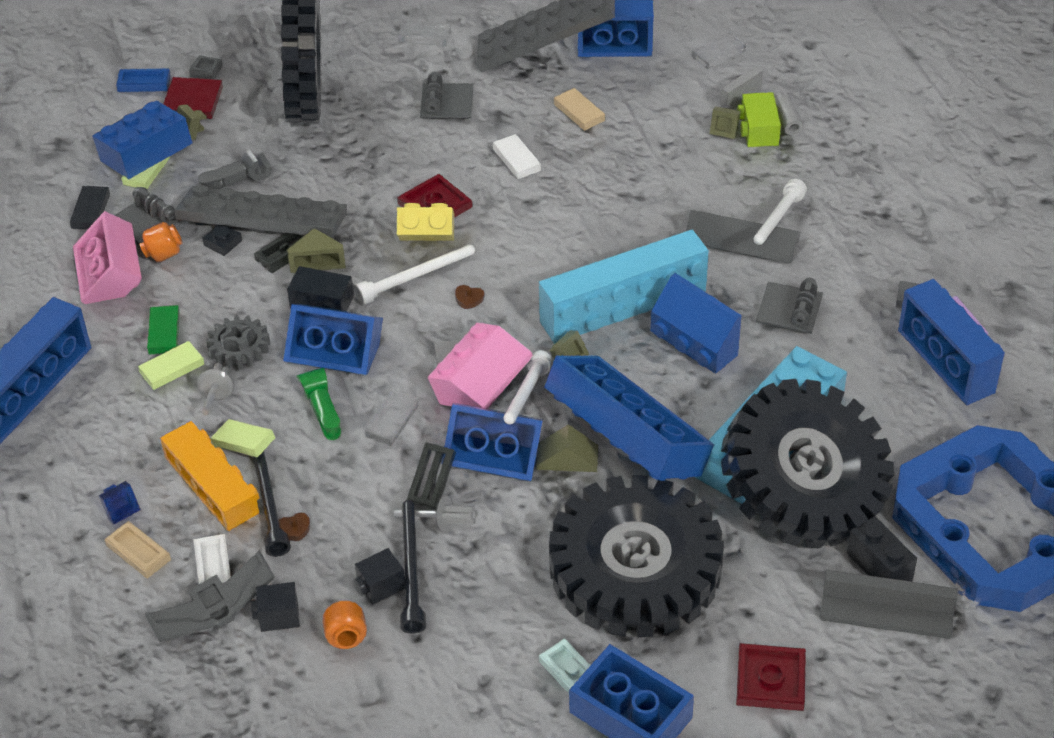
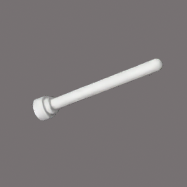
M791 179L783 189L784 197L754 236L755 244H763L792 203L803 199L807 192V187L802 180Z
M470 244L375 283L363 281L353 286L355 297L362 306L371 303L380 292L473 255L475 247Z
M539 350L532 354L533 356L527 363L529 372L504 415V422L511 425L516 421L538 378L546 375L552 367V357L547 352Z

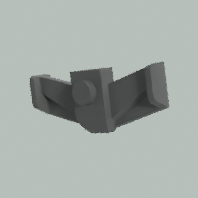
M259 550L224 584H222L218 575H215L188 590L193 601L152 613L148 612L145 614V617L160 642L212 627L220 629L234 621L235 615L256 596L257 586L268 585L275 576Z

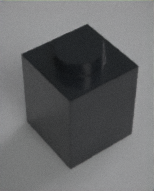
M389 548L355 563L356 578L353 579L354 586L359 595H366L372 605L405 589L404 569Z
M295 582L256 587V600H251V612L253 620L259 619L261 632L300 627Z

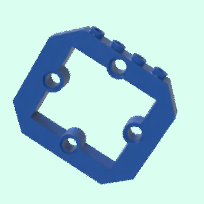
M977 425L900 465L892 519L973 604L1021 612L1054 593V537L1049 535L1035 536L1030 541L1024 560L997 573L968 543L970 532L967 525L956 519L946 520L927 499L944 490L954 495L969 493L973 487L976 473L998 462L1030 493L1031 501L1036 507L1047 510L1054 517V462L1040 451L1038 446L1030 441L1022 432Z

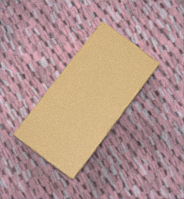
M575 88L554 97V105L584 131L605 121V113Z
M127 521L104 539L109 549L147 579L171 560L169 552L130 521Z

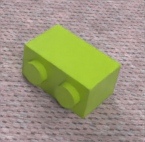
M774 93L742 94V104L737 105V111H741L739 119L742 120L741 136L746 137L747 146H779L781 124Z

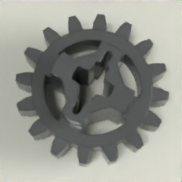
M235 315L233 321L224 318L223 325L216 323L214 324L215 331L208 332L209 339L206 340L210 358L216 359V363L223 364L225 362L229 369L233 365H237L238 369H242L245 363L252 367L253 360L262 361V353H268V345H271L266 325L261 326L259 319L251 322V318L248 315L244 320H240L238 315Z

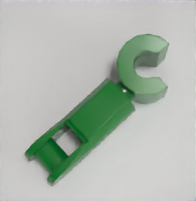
M324 367L296 375L298 382L301 383L304 389L305 398L310 400L325 438L328 440L338 439L341 436L340 418L328 393V381Z

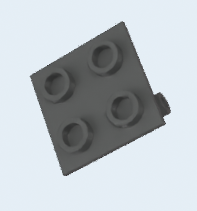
M436 71L432 72L427 77V83H423L420 118H471L474 84L443 83L442 76Z
M136 187L132 192L135 202L114 215L132 224L135 242L138 244L144 242L142 234L146 229L161 222H166L170 226L181 221L175 220L173 206L166 205L161 198H158L155 194H150L145 187Z
M813 278L803 280L800 288L768 282L756 322L812 333L823 292L817 291L818 285Z

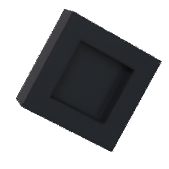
M217 225L202 239L205 247L225 256L242 241V236L240 232L228 226Z

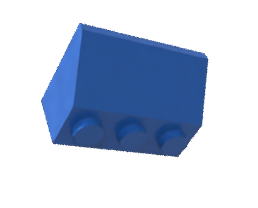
M674 273L651 310L650 331L658 338H662L674 346L679 352L685 353L697 361L700 366L706 367L716 374L738 356L742 315Z
M291 304L283 361L368 375L379 348L383 317L303 304Z
M453 403L444 447L456 451L452 464L453 467L531 481L543 419L518 415L516 421L509 425L504 422L506 412ZM443 454L441 464H443L446 454Z

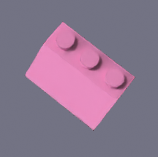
M104 211L73 246L80 298L84 304L126 297L133 288L139 285L142 279L132 224Z
M476 323L462 340L454 346L453 350L444 360L437 365L428 376V380L440 405L452 406L453 403H460L488 409L533 355L529 349L500 326Z

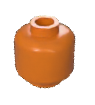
M161 222L143 231L142 238L144 242L139 243L145 257H152L153 260L159 263L177 255L180 252V245L183 244L174 225L169 226L166 222Z
M338 601L331 604L325 610L322 623L325 637L330 645L338 649H350L363 642L367 633V625L364 612L357 603Z

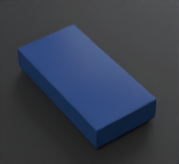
M120 69L116 84L117 91H168L171 76L170 69Z

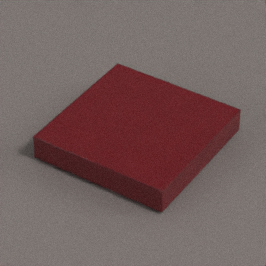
M173 77L163 104L177 112L179 105H188L193 111H202L207 116L206 119H212L223 89V82L218 79Z
M440 174L397 197L398 205L404 207L406 203L420 204V207H431V204L434 203L448 204V207L453 208L454 218L473 207L472 200Z
M739 643L736 705L804 711L806 649Z

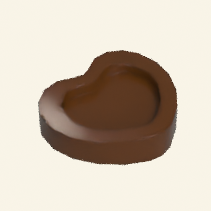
M460 285L455 290L456 302L464 309L478 306L485 297L484 290L478 287L471 288L468 285Z
M300 512L292 517L279 519L280 528L288 534L291 541L302 540L310 530V518L306 513Z

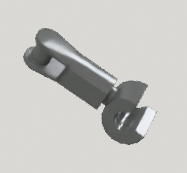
M250 149L243 155L241 162L238 160L221 168L203 172L198 176L200 184L208 188L222 189L246 179L247 173L253 180H264L270 176L272 166L264 153L259 154L256 158Z

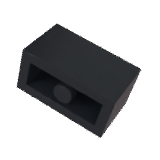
M302 266L298 267L287 288L290 309L291 304H303L347 311L354 298L352 276Z
M876 516L860 527L850 530L847 554L868 576L913 582L917 557Z

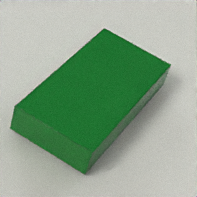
M178 305L150 307L147 343L149 355L163 354L178 346L180 318Z

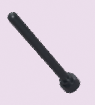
M263 451L258 457L253 456L268 528L264 538V545L268 555L278 557L287 554L291 549L288 534L280 528L265 452Z
M405 500L402 503L406 607L400 614V628L405 633L415 634L424 631L427 625L426 613L419 606L415 506L412 500Z

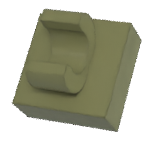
M179 105L177 113L186 118L191 139L196 140L197 132L204 131V127L199 122L206 119L207 116L200 110L193 111L188 105Z
M715 106L709 134L735 139L741 111Z
M577 330L567 332L549 350L553 359H555V356L589 355Z

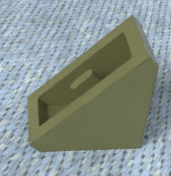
M315 228L287 249L291 273H296L299 266L317 270L346 268L343 244Z
M568 424L538 443L537 470L597 472L599 445Z

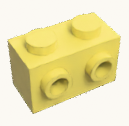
M406 203L404 207H397V236L399 240L454 241L453 208L448 207V204L434 203L431 204V207H420V204Z

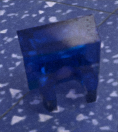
M127 481L117 486L113 484L103 489L104 493L98 495L108 520L113 525L141 510L133 489Z

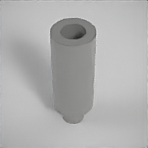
M782 92L776 93L774 95L776 107L785 132L788 135L798 134L803 129V123L791 98Z

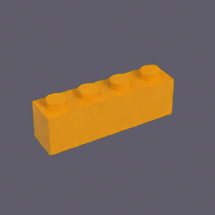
M190 421L160 437L164 457L227 531L259 514L257 500L260 497L256 488L251 483L247 485L236 465L231 466L227 462L223 450L220 447L215 448L211 444L210 437L204 429L199 430Z

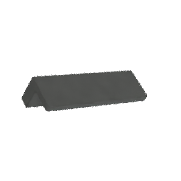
M691 209L686 231L693 229L707 247L785 263L792 262L796 243H799L801 233L796 230L775 227L765 242L757 245L753 239L763 224Z
M826 570L820 619L822 621L950 639L953 633V616L958 588Z

